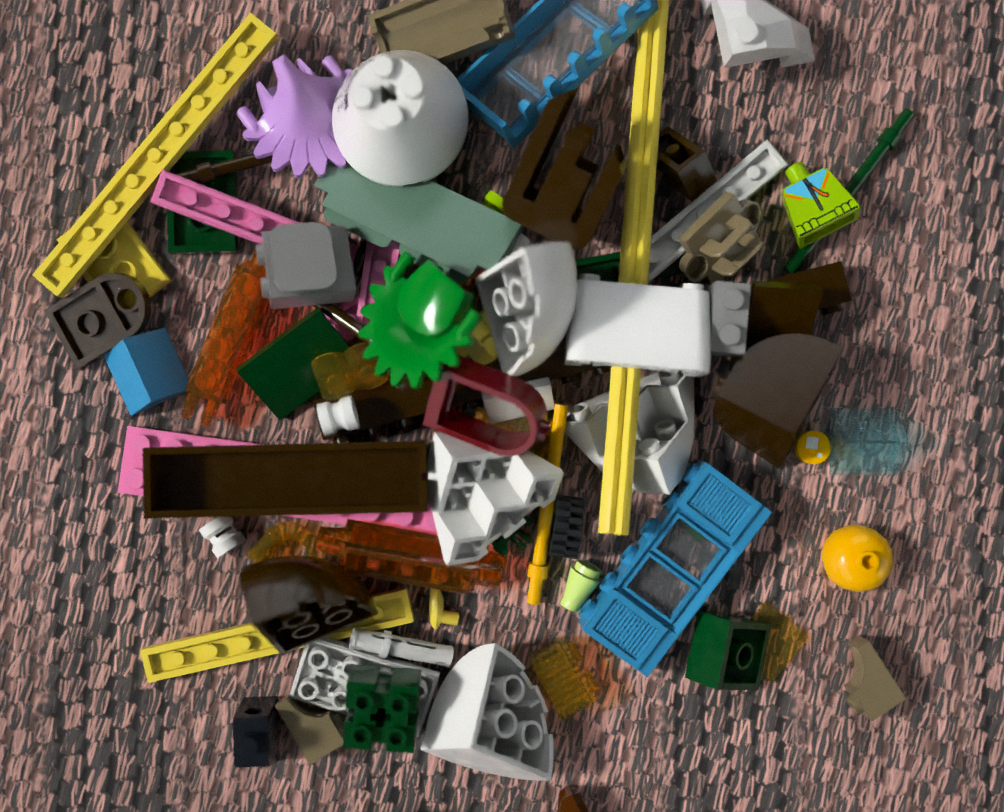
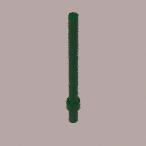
M903 109L891 127L885 128L877 138L878 144L844 187L852 197L857 194L888 151H893L902 140L901 134L915 117L911 110ZM822 238L802 249L798 248L783 269L789 274L797 273Z

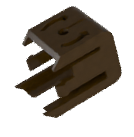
M579 88L548 99L502 202L503 211L508 218L556 242H569L572 249H581L590 242L627 167L621 145L617 143L614 151H611L584 209H580L579 206L599 165L583 158L596 129L578 121L576 128H569L542 188L539 189L534 186Z

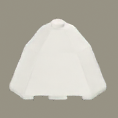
M701 0L703 15L713 14L724 68L780 58L781 68L815 61L808 27L769 1Z
M436 431L428 455L429 502L446 565L452 566L479 561L489 553L487 550L488 545L501 535L505 539L527 522L524 517L537 506H541L544 509L555 500L564 472L559 467L528 450L516 456H501Z

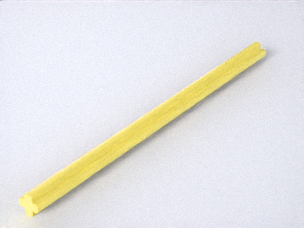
M656 0L659 9L638 28L618 282L648 285L669 0ZM611 366L598 533L629 535L641 369Z

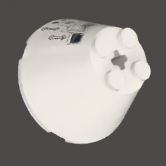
M408 50L380 53L359 64L346 77L339 88L332 112L335 141L346 161L365 178L378 184L393 187H403V185L421 181L424 183L446 170L462 149L469 124L465 94L453 73L438 60L423 53Z

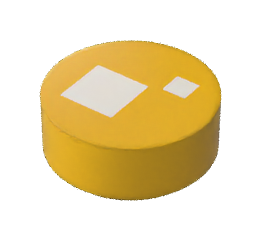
M806 431L798 436L794 448L797 457L802 462L819 464L828 458L831 444L828 437L822 432Z

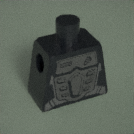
M278 696L243 698L233 717L234 766L236 768L266 767L280 761L278 710L275 707V704L278 702ZM251 711H261L258 714L252 715Z

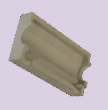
M404 0L368 15L371 34L378 43L380 53L394 50L415 51L428 55L443 65L516 38L505 0Z

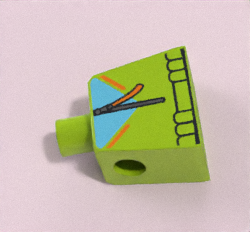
M797 162L785 171L791 184L782 190V200L799 249L859 220V204L827 168H821L810 174L803 162Z

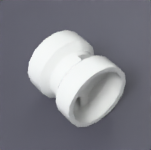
M352 395L340 398L337 403L332 404L327 401L317 404L318 418L325 437L336 435L342 429L352 431L360 428L359 416Z
M217 517L199 529L203 538L210 540L212 543V551L217 559L246 541L242 532L236 531L234 528L232 517Z

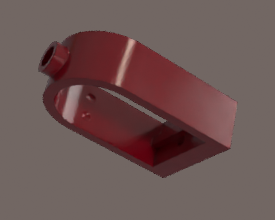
M458 355L460 365L457 368L443 363L442 380L440 382H433L422 425L501 456L522 454L533 445L536 439L544 442L551 422L546 420V405L541 394L531 384ZM458 382L514 404L526 415L530 429L524 432H510L451 409Z

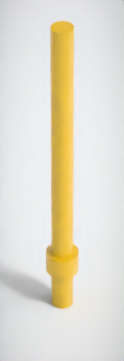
M555 403L547 461L560 468L569 405ZM555 500L544 509L540 506L533 561L529 562L527 576L530 577L527 603L532 605L540 604L543 580H546L548 576L549 564L546 563Z

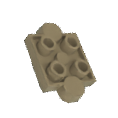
M727 191L717 199L678 238L686 251L679 263V269L683 275L691 282L696 283L704 279L707 284L711 285L715 281H722L727 276H733L752 259L764 245L755 230L763 218V210L759 203L746 199L738 202L735 195Z

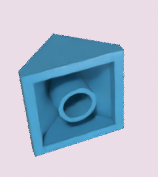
M166 328L124 338L104 355L131 416L193 389Z

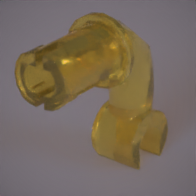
M285 521L278 522L271 527L266 526V533L246 555L254 562L269 559L281 545L286 546L288 541L300 543L306 548L307 554L314 557L318 556L313 553L312 545L322 543L329 550L330 547L326 539L315 536L302 524Z

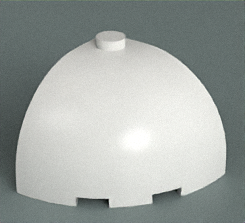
M549 242L523 247L475 278L503 373L516 377L529 372L543 363L563 340L573 317L577 296L576 264L572 246L569 242Z
M486 644L471 650L451 669L438 690L430 711L421 750L455 764L494 775L523 780L551 781L554 757L553 734H548L544 715L548 710L538 685H532L524 672L525 666L513 654L498 644Z

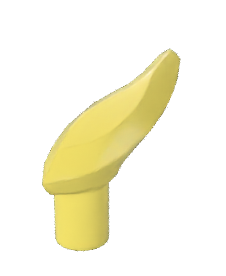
M432 564L429 598L430 623L434 630L438 629L440 624L457 626L459 621V612L444 610V599L441 593L437 564Z

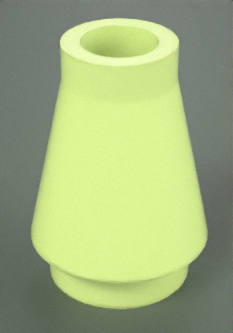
M578 559L576 564L570 567L564 595L560 604L572 612H578L582 604L601 582L599 578L602 573L601 569L588 561Z

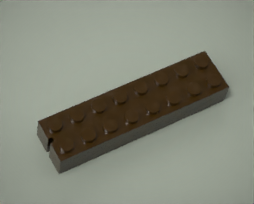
M428 441L143 448L144 519L428 512L430 509L428 478L422 479V473L428 472Z

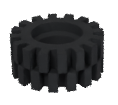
M557 494L551 527L549 556L578 558L584 524L585 498Z

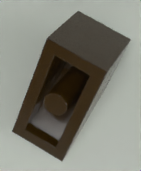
M669 126L659 133L657 167L676 191L692 201L717 182L712 166L703 149Z

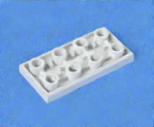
M323 637L305 645L289 696L293 699L340 712L344 715L348 713V708H345L347 680L353 664L380 666V675H392L394 668L422 670L418 703L417 737H419L440 672L390 656L382 658L377 653L349 649L348 643L329 637Z

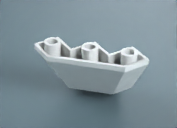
M682 370L676 374L669 373V371H658L641 378L632 489L639 493L670 494L685 475L695 438L694 377L683 376ZM609 391L571 407L567 414L565 428L566 435L602 473Z

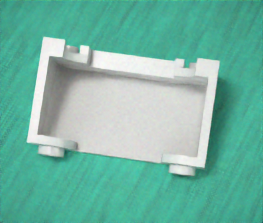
M595 274L579 275L576 304L566 333L564 365L581 366V364L589 365L590 362H593L592 366L597 367L603 365L669 371V373L674 374L682 370L683 376L702 377L709 374L711 360L710 292L704 291V285L685 283L683 288L600 281V276Z

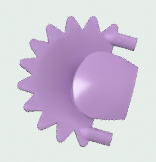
M285 54L273 60L272 63L278 79L277 85L266 89L260 81L256 84L258 98L264 112L260 120L257 121L247 106L239 108L236 112V115L246 127V130L243 132V138L246 141H259L253 152L255 158L261 159L273 155L271 167L274 172H279L291 163L294 176L297 179L303 176L309 165L319 177L326 175L328 161L341 169L346 168V159L343 157L335 141L332 112L339 88L353 70L347 69L343 71L331 55L325 57L321 62L331 77L318 76L300 58L297 59L299 69Z

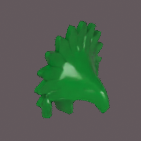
M404 251L393 268L390 266L384 267L383 273L386 285L371 284L369 286V291L375 303L361 307L360 313L368 318L370 322L359 330L358 336L363 339L372 340L364 351L363 357L367 360L378 358L374 371L375 375L382 377L391 371L390 382L395 387H399L408 376L410 386L419 389L425 374L432 381L440 382L442 380L443 363L456 368L460 365L456 347H470L473 345L474 341L470 335L483 316L474 310L476 306L472 302L474 294L456 284L443 273L444 269L440 265L430 260H427L406 279L404 276L416 258L409 252Z

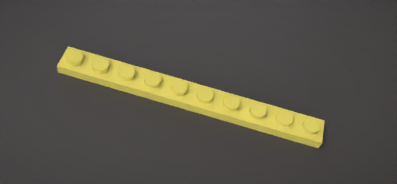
M250 12L32 276L57 297L64 298L155 189L161 171H170L279 40L278 35Z

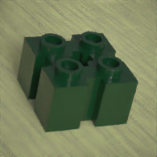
M353 664L347 680L345 708H348V713L344 724L343 748L372 750L373 742L386 743V751L414 753L418 729V703L422 670L394 668L392 675H380V666Z

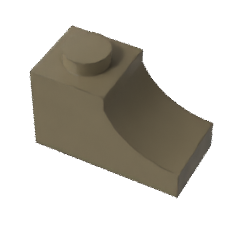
M859 635L848 642L854 657V671L850 681L844 685L849 693V696L845 699L857 716L862 713L869 720L874 721L905 701L906 697L870 641Z
M290 693L279 699L275 707L309 765L343 745L346 719L344 714L328 709L318 710L311 708L301 701L291 698L289 696Z

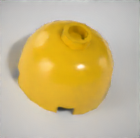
M860 524L847 525L833 531L825 541L821 553L828 578L840 588L853 592L872 591L881 586L890 576L894 563L892 549L886 538L875 529Z

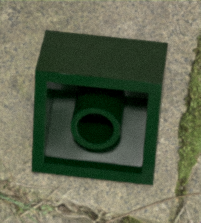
M698 611L697 620L694 624L691 649L687 658L685 678L715 690H759L772 624L721 612Z

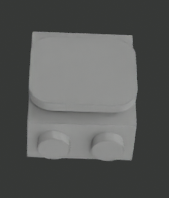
M318 222L278 225L272 231L262 232V242L256 245V257L258 266L264 265L266 277L260 278L261 293L263 299L269 298L270 309L351 302L354 300L356 285L346 225L325 226Z

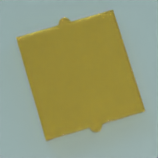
M764 601L751 619L772 624L762 675L772 683L807 640L808 636L790 622L789 616H782Z

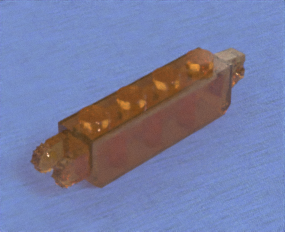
M256 249L251 260L245 258L242 264H236L185 389L189 393L181 411L182 418L187 420L192 418L200 398H205L209 401L202 414L200 423L207 428L212 425L220 404H226L238 376L236 367L244 362L269 298H262L260 278L266 277L264 265L258 266Z
M348 519L346 527L320 526L315 548L317 551L340 557L339 565L351 574L460 594L473 592L475 585L499 587L503 581L501 571H503L507 564L505 556L489 551L479 561L447 566L444 562L438 535Z

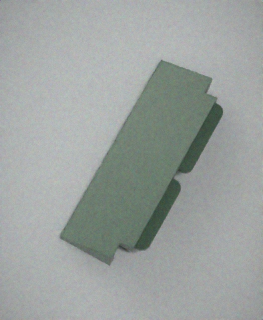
M347 161V167L344 169L330 162L327 166L326 175L320 177L314 185L328 193L321 203L322 206L326 207L324 217L328 222L335 225H346L347 231L379 247L387 248L394 240L400 243L398 249L400 256L404 251L409 252L416 258L414 264L418 266L430 260L440 265L444 269L443 273L458 285L465 284L469 277L475 279L480 267L488 270L509 257L524 227L507 216L431 180L424 183L421 181L403 185V187L386 186L365 178Z

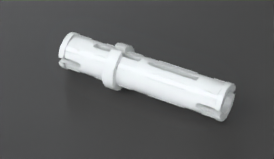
M353 627L349 641V649L377 653L382 658L395 656L450 667L454 653V647L451 645L392 635V631L384 630L382 633Z

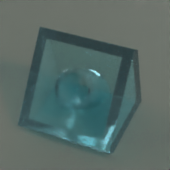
M829 408V441L831 444L829 475L897 476L909 444L898 410Z

